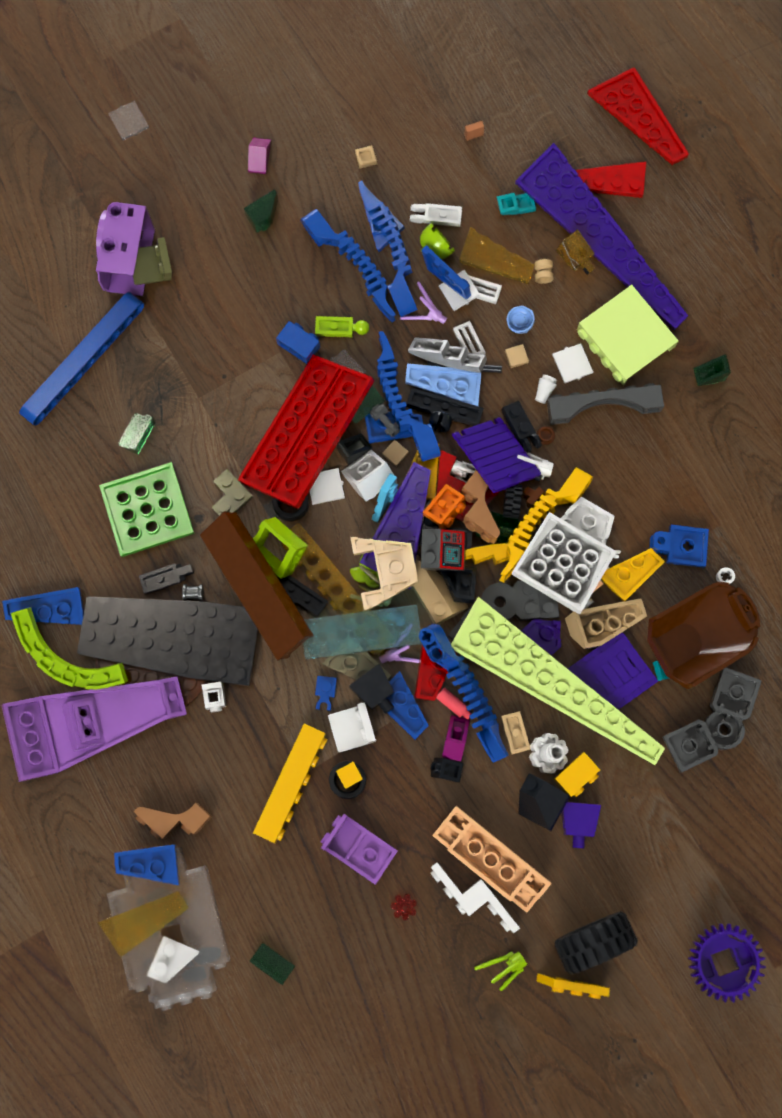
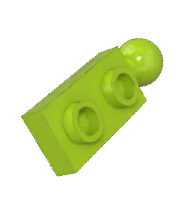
M316 316V336L353 337V331H356L359 335H365L369 331V324L364 320H359L356 324H353V317Z

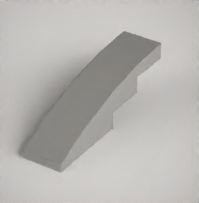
M415 337L408 349L410 354L427 361L471 372L481 373L487 361L486 354L468 353L467 347L450 346L448 340Z

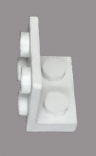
M365 702L357 704V707L328 715L339 753L376 742Z

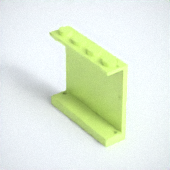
M632 285L582 320L577 328L579 336L589 343L591 351L594 354H598L603 366L609 368L614 379L617 382H621L622 385H625L631 376L668 350L670 352L678 343L677 338Z

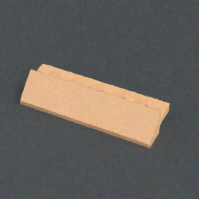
M455 806L432 835L446 846L447 850L510 902L512 900L526 913L551 885L549 880L458 806Z

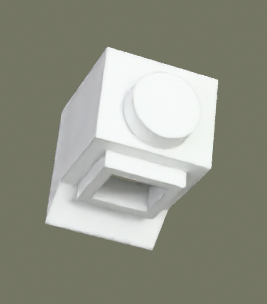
M221 681L201 685L205 709L210 710V712L222 711L223 707H227L224 685ZM218 692L219 701L210 702L209 693Z

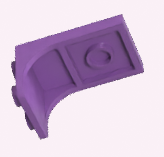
M343 814L342 817L338 815L332 824L335 828L331 834L327 832L321 840L323 844L321 848L376 885L397 853V850L347 815Z

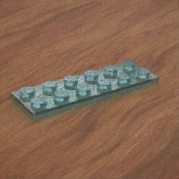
M417 605L304 620L314 635L303 643L306 660L422 644L419 638L421 629Z

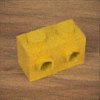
M583 752L553 780L570 797L573 795L577 797L585 790L583 786L587 782L591 784L599 777L597 773L600 769Z

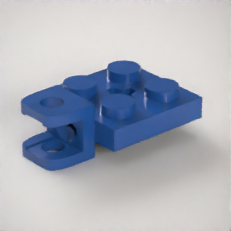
M671 524L669 532L658 531L650 537L649 549L652 548L657 554H667L666 563L705 568L709 529ZM686 541L692 546V549L688 551L683 548Z

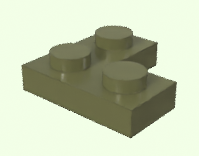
M228 469L213 481L225 494L212 506V509L218 516L224 511L237 512L253 498Z

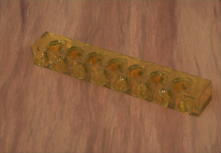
M297 523L290 530L308 545L298 566L301 567L303 565L305 567L307 577L319 584L318 590L323 596L328 595L331 599L329 603L336 611L339 609L342 612L343 616L341 618L348 626L351 624L356 629L353 631L360 641L362 639L365 640L368 644L365 646L372 655L381 656L396 643V639L371 609L364 611L363 602L350 597L351 594L360 595L302 525ZM281 543L284 549L288 551L289 548L284 543ZM310 558H317L318 563L311 566L308 564ZM328 572L330 578L328 580H321V573ZM334 587H341V594L334 595L332 593ZM347 601H352L355 606L353 609L347 610L344 608V604ZM365 616L367 618L366 623L363 625L356 622L357 617ZM373 630L379 633V637L374 640L368 637L369 632Z

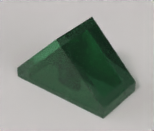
M726 354L693 368L698 386L725 381L731 373Z

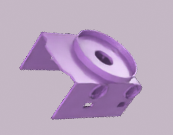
M113 202L108 206L107 210L102 212L96 238L98 258L96 272L98 274V282L103 291L121 294L130 292L133 295L143 296L145 284L135 285L133 276L138 249L140 247L152 246L155 228L146 206Z

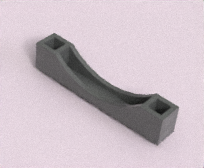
M654 383L637 388L636 386H628L620 390L618 388H610L603 392L592 390L587 394L574 392L570 396L557 394L551 396L547 402L550 425L569 423L582 411L602 404L623 405L635 409L641 414L661 412L664 408L661 385H655Z

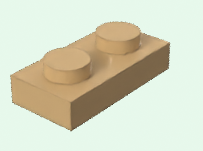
M520 711L501 716L511 755L531 750Z

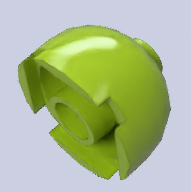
M430 223L421 233V246L424 248L427 245L440 259H446L455 249L453 247L449 249V241L437 228L433 230L432 227L434 225Z

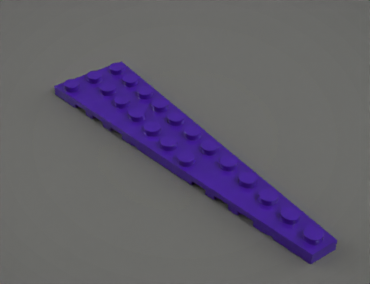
M553 143L515 181V184L627 287L632 285L652 310L675 331L688 317L687 313L673 295L669 293L666 286L660 282L656 273L646 264L642 255L636 251L625 233L607 210L602 207L597 197H594L586 183L581 180L576 170L570 166L565 156Z

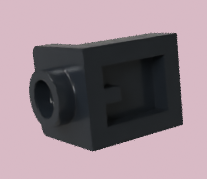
M434 758L430 767L431 777L460 783L464 763L445 758Z

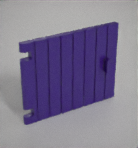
M500 417L494 419L495 425L490 420L461 430L463 436L459 432L452 433L454 439L493 493L534 479L541 474L535 464L517 458L518 455L530 457Z
M623 632L567 668L618 710L658 682Z

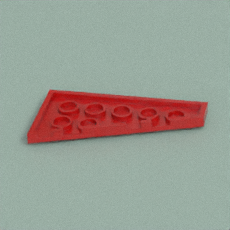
M635 67L588 90L587 95L671 165L688 158V151Z

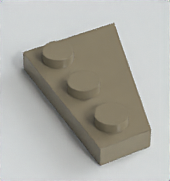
M348 636L322 664L357 680L379 663ZM382 667L387 679L389 680L391 675Z

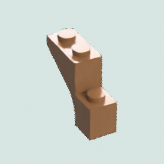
M475 471L461 491L467 502L474 503L465 515L463 523L470 531H476L480 534L484 541L495 544L500 531L485 502V493L489 487L478 471Z
M195 803L189 810L181 814H171L145 807H138L134 811L137 815L135 818L143 826L147 824L151 828L150 833L157 839L160 837L166 839L180 823H182L181 828L190 835L192 833L196 835L212 818L198 803Z

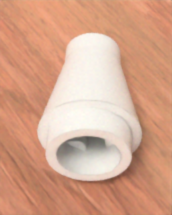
M543 374L542 378H539L535 400L545 404L557 386V380Z

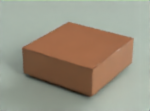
M482 121L465 126L464 136L466 141L483 136L484 124Z

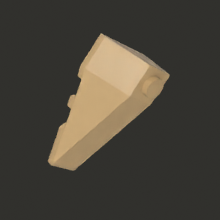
M417 555L415 566L419 582L413 585L412 588L433 624L440 625L468 609L467 603L454 602L443 577L436 570L421 568V557Z

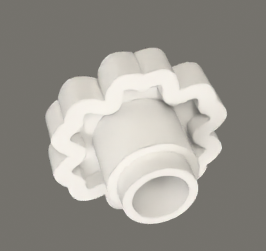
M545 733L542 737L535 738L530 745L532 753L529 755V758L532 761L533 767H539L541 773L553 774L556 770L563 769L568 761L565 756L568 753L564 740H559L556 734Z

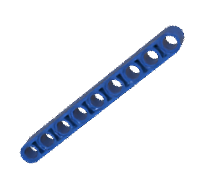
M130 292L124 294L20 409V415L32 425H38L140 314L144 308V303Z

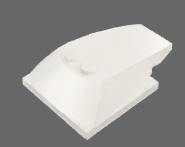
M580 497L561 518L549 512L511 574L580 615L617 552L606 546L615 516L583 497Z

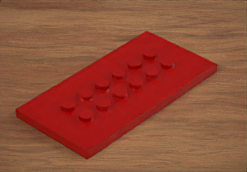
M313 354L239 476L238 481L299 509L375 381L373 377Z

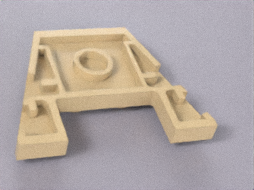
M351 537L354 556L374 552L381 586L379 590L361 593L364 611H369L419 582L411 543Z

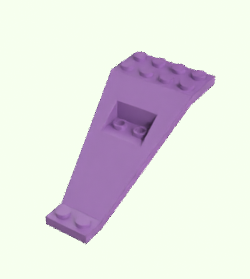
M177 676L103 689L46 695L1 705L19 782L59 773L164 720L187 714ZM81 710L85 712V716L80 715ZM85 729L90 731V735L85 734Z

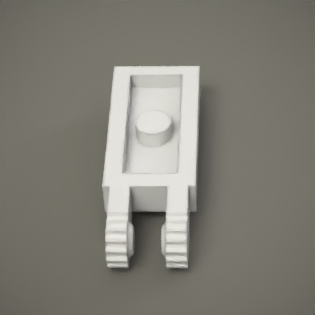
M427 203L426 205L413 204L411 206V211L425 212V215H410L411 222L460 227L462 207Z

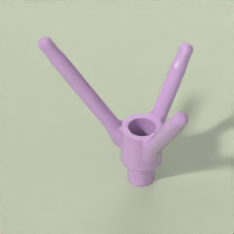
M417 282L420 291L425 297L424 299L421 296L420 300L430 311L427 316L400 317V320H434L444 324L447 318L435 307L421 283Z
M413 624L406 628L390 650L386 651L384 655L379 656L382 664L394 660L419 663L420 659L401 657L400 653L409 649V645L400 649L397 648L409 633Z

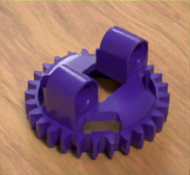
M719 924V930H717L712 925V932L704 929L706 936L698 934L697 936L701 941H693V944L697 947L696 949H690L694 953V957H688L692 961V964L688 967L695 971L691 976L697 977V980L694 982L696 985L703 984L700 988L702 992L708 989L707 996L711 997L715 993L714 999L717 1001L720 996H722L723 1002H727L728 997L731 1002H735V996L739 1000H743L742 993L749 997V989L757 991L753 984H761L757 977L765 976L759 972L760 969L766 968V966L760 964V961L765 960V957L758 955L763 952V949H756L759 942H751L754 936L750 934L746 937V929L739 932V926L737 925L732 930L731 924H727L726 929H724L723 924ZM728 935H732L733 937H736V938H738L739 940H741V941L744 940V941H743V942H739V941H737V940H735V939H733V938H730ZM729 948L734 963L739 969L718 976L711 955ZM751 966H756V969H752L751 975L748 978L749 980H751L750 983H747L745 978L749 972V968ZM709 982L713 983V984L716 985V986L721 987L722 990L719 989V988H717V987H715V986H713V985L710 984Z

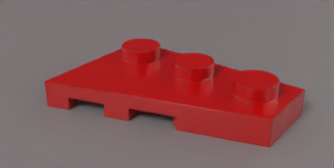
M423 645L421 646L414 698L435 701L448 671L436 662L431 661Z

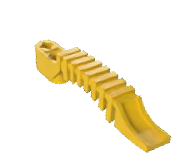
M576 467L559 491L554 492L548 488L545 496L541 495L539 502H535L534 507L530 508L528 515L525 514L523 522L520 521L518 529L515 528L513 536L511 535L509 538L508 550L506 551L509 562L501 572L502 577L499 581L504 583L512 575L511 573L530 544L531 531H535V524L539 525L541 523L540 518L545 519L547 511L554 514L556 505L574 504L587 490L593 476Z

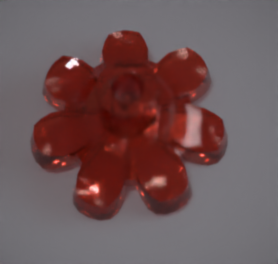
M405 894L404 898L401 895L395 896L396 903L391 904V909L396 910L394 912L395 918L402 916V919L407 921L409 914L412 916L416 914V910L413 907L417 905L416 900L410 901V894Z

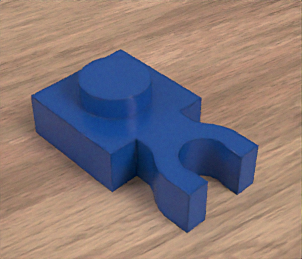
M317 676L315 696H320V699L316 704V710H320V705L326 703L327 711H331L329 699L330 697L335 698L337 678Z

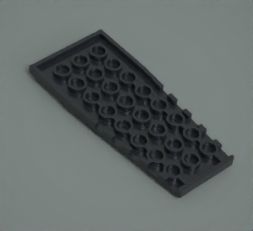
M88 596L86 598L77 653L79 655L190 679L212 682L221 681L227 684L250 686L258 629L246 609L242 606L202 601Z

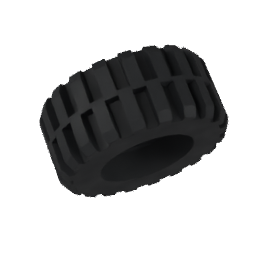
M620 911L555 940V948L565 971L569 974H575L629 951L637 946L638 939L627 915Z

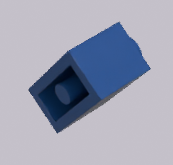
M289 321L276 337L277 345L305 364H308L313 354L315 355L320 349L319 338L313 333L308 334L305 332L304 328L298 323L293 324Z

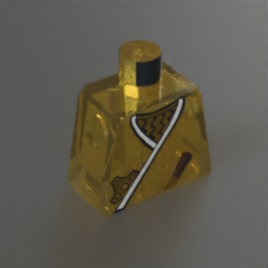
M578 229L565 238L556 249L574 271L581 267L588 275L596 269L590 261L594 256V252Z

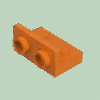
M446 484L423 511V516L439 525V529L449 528L458 513L461 514L466 507L465 496Z

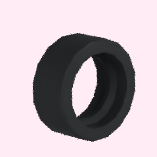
M307 496L300 509L295 513L284 512L280 507V501L275 498L272 500L275 513L285 521L292 522L305 516L309 507Z
M352 761L338 763L329 774L331 790L335 795L343 799L357 797L366 786L365 772L357 763L355 765L363 780L359 781L357 788L353 791L345 792L337 786L336 776L338 774L336 771L352 763Z

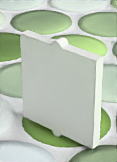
M465 270L457 275L470 284L471 296L467 300L444 282L439 285L453 311H456L465 304L468 305L470 301L480 296Z
M581 343L569 348L565 347L564 350L552 354L564 384L576 379L580 380L582 377L593 373Z
M339 468L320 472L309 491L312 505L345 498L342 487L344 483L341 481Z

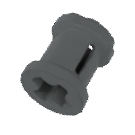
M183 584V601L198 599L203 602V584L199 586Z

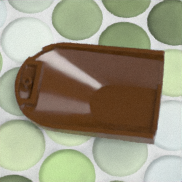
M716 582L649 619L647 641L665 675L684 688L690 689L754 649L759 639L757 634L760 627V618L753 601L741 588H735L727 582Z

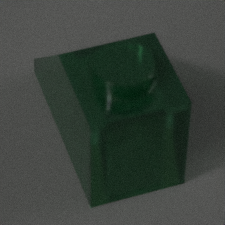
M275 189L244 208L246 218L257 233L267 230L273 224L278 202Z

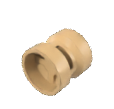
M541 259L535 262V270L537 271L535 281L537 283L546 284L554 280V274L551 271L553 269L552 260Z

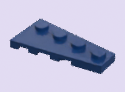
M80 587L2 601L5 620H13L12 612L31 607L36 622L82 625L84 607Z

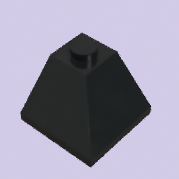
M529 773L519 792L518 814L552 831L570 796Z

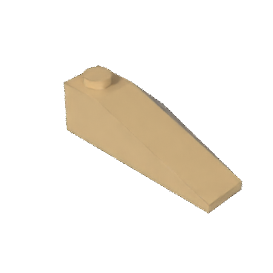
M640 598L583 609L580 615L573 611L565 618L570 636L581 647L586 649L605 644L647 617Z

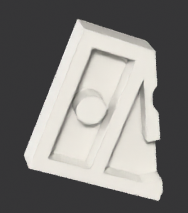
M162 936L146 976L162 983H167L196 957L199 951Z

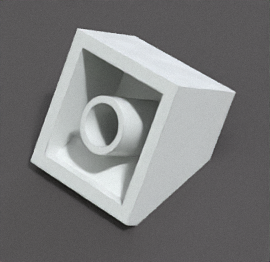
M372 450L341 471L358 495L366 502L380 492L389 474H393L388 464Z

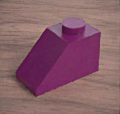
M451 715L442 758L461 762L470 719L467 720L463 717L459 718L458 716Z

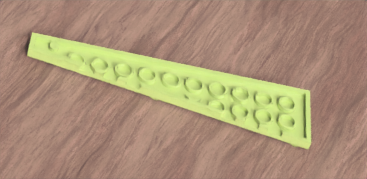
M479 596L477 597L451 643L454 651L656 765L665 750L664 746Z

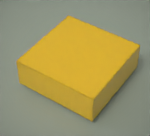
M354 762L336 771L345 789L363 780Z

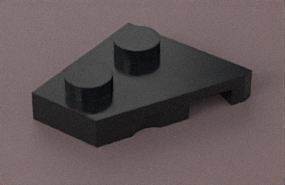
M465 566V571L440 570L454 602L474 603L477 567Z

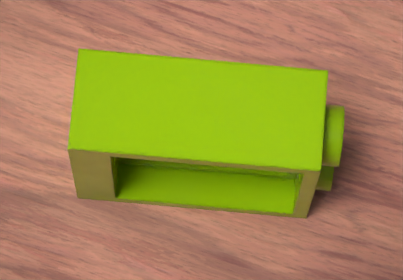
M276 517L263 520L253 540L273 572L280 579L292 575L308 545ZM270 532L289 548L282 562L263 546Z

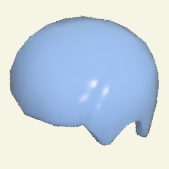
M522 305L512 308L508 312L506 321L511 331L523 334L532 329L535 317L531 309Z

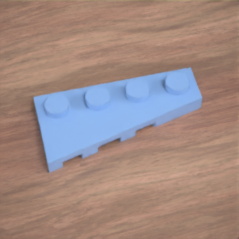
M407 364L405 384L478 406L481 373L449 367Z

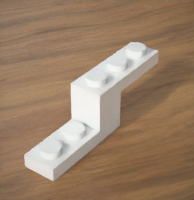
M437 862L431 866L433 871L430 874L437 883L440 880L446 886L443 890L450 899L454 897L457 900L458 904L455 906L462 915L467 913L470 916L488 901L490 904L487 907L494 916L498 914L501 917L502 921L500 924L507 932L511 930L515 933L520 929L482 879H479L464 893H461Z

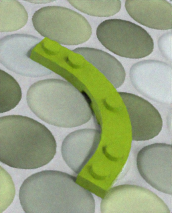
M31 607L11 613L16 632L25 651L30 653L37 662L36 665L53 679L71 687L77 686L88 690L103 689L128 682L123 663L90 669L72 665L57 656L43 640Z

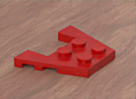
M441 450L437 472L436 495L446 484L461 493L466 482L449 475L457 457ZM489 488L485 493L486 505H488L499 492L493 493ZM465 500L466 507L461 514L458 513L454 519L463 522L465 515L474 503H469Z

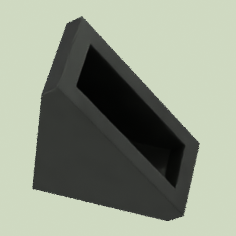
M362 434L341 440L337 444L338 452L348 465L372 449Z

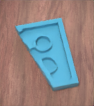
M391 473L380 489L377 499L378 503L372 516V520L377 523L398 492L397 477Z

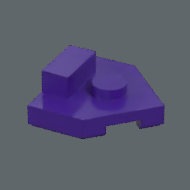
M533 619L521 630L551 656L561 648V621Z

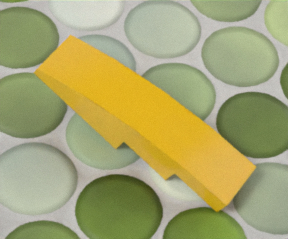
M508 543L490 544L465 550V561L472 558L474 565L489 559H493L495 565L509 560L506 553Z

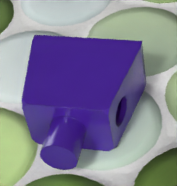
M566 803L561 812L564 835L573 836L572 848H584L585 837L595 836L601 805Z

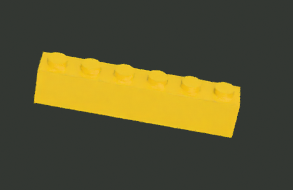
M303 724L254 829V834L273 843H277V840H282L286 831L283 827L286 822L290 823L294 814L291 810L294 804L299 803L303 793H300L302 786H307L311 775L308 773L311 767H316L319 760L317 754L320 749H324L328 741L325 738L326 733Z

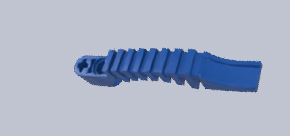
M363 181L358 182L360 192L373 225L377 223L380 231L383 230L392 250L391 254L394 261L391 263L394 270L398 271L393 283L387 286L400 317H403L418 310L405 281L406 275L413 273L410 261L389 208L385 207L383 202L373 199L368 194Z
M317 209L300 219L302 225L319 247L323 244L339 247L338 253L340 255L347 252L346 258L348 261L354 258V266L359 264L358 270L360 273L363 271L362 277L364 280L366 279L365 285L368 289L366 293L368 296H374L372 300L391 322L396 321L394 318L396 314L386 301L388 286L386 285L385 278H381V272L376 270L374 263L371 264L370 257H366L365 251L360 250L359 244L354 243L352 236L348 238V233L345 230L340 234H336Z
M380 331L378 332L380 336L379 342L383 352L377 360V375L380 385H382V391L385 393V399L388 401V407L391 409L392 416H395V423L399 424L400 432L408 430L412 433L422 462L440 457V449L431 424L425 425L412 419V409L406 410V402L401 403V394H397L399 390L395 386L397 383L395 376L398 374V364L393 360L395 359L385 333Z
M431 624L420 630V641L431 661L447 669L448 674L446 675L448 679L455 676L456 680L452 682L453 685L459 684L461 687L458 689L459 694L463 692L465 694V697L462 698L463 701H469L470 705L466 706L468 711L471 709L474 711L473 714L469 715L470 719L478 718V721L471 725L473 729L482 727L483 730L476 734L491 761L494 763L509 756L500 738L499 723L496 721L497 716L492 713L491 710L493 708L491 705H488V699L484 697L483 689L479 688L478 680L475 681L474 673L468 669L470 668L468 663L462 662L464 660L463 655H456L440 625Z

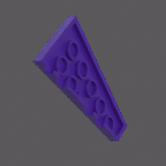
M413 462L372 539L411 543L416 563L431 470ZM374 552L365 553L359 563L378 573Z

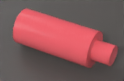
M445 687L436 697L459 718L461 716L467 720L470 718L469 715L472 713L467 710V705Z

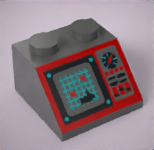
M422 529L421 568L425 570L465 571L466 532L445 529Z

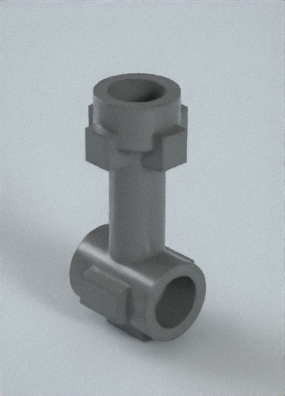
M383 403L377 404L370 411V415L375 421L381 420L386 427L385 433L391 437L396 436L400 432L399 425L397 423L392 424L386 416L388 410Z

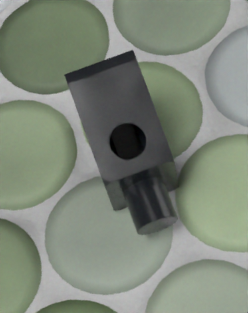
M380 664L349 685L351 691L365 702L371 710L379 705L382 711L387 714L394 708V705L388 699L394 694V691Z

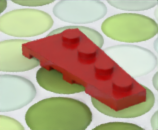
M646 162L576 170L578 176L586 183L591 193L643 197Z

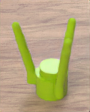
M511 951L504 956L475 966L474 969L479 970L508 959L506 962L508 968L491 980V983L494 984L512 971L513 974L499 988L500 991H503L518 974L524 971L523 968L527 966V963L519 951L515 954Z

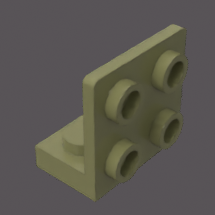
M165 237L157 238V245L140 247L133 276L134 284L141 285L171 280L172 270Z

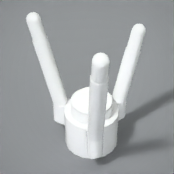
M527 453L530 458L521 455L517 456L518 459L535 464L541 475H543L541 480H544V477H550L553 469L552 462H548V460L539 458L531 453Z
M456 460L451 474L455 475V478L466 482L462 477L466 478L468 473L473 474L476 471L473 469L476 468L473 464Z

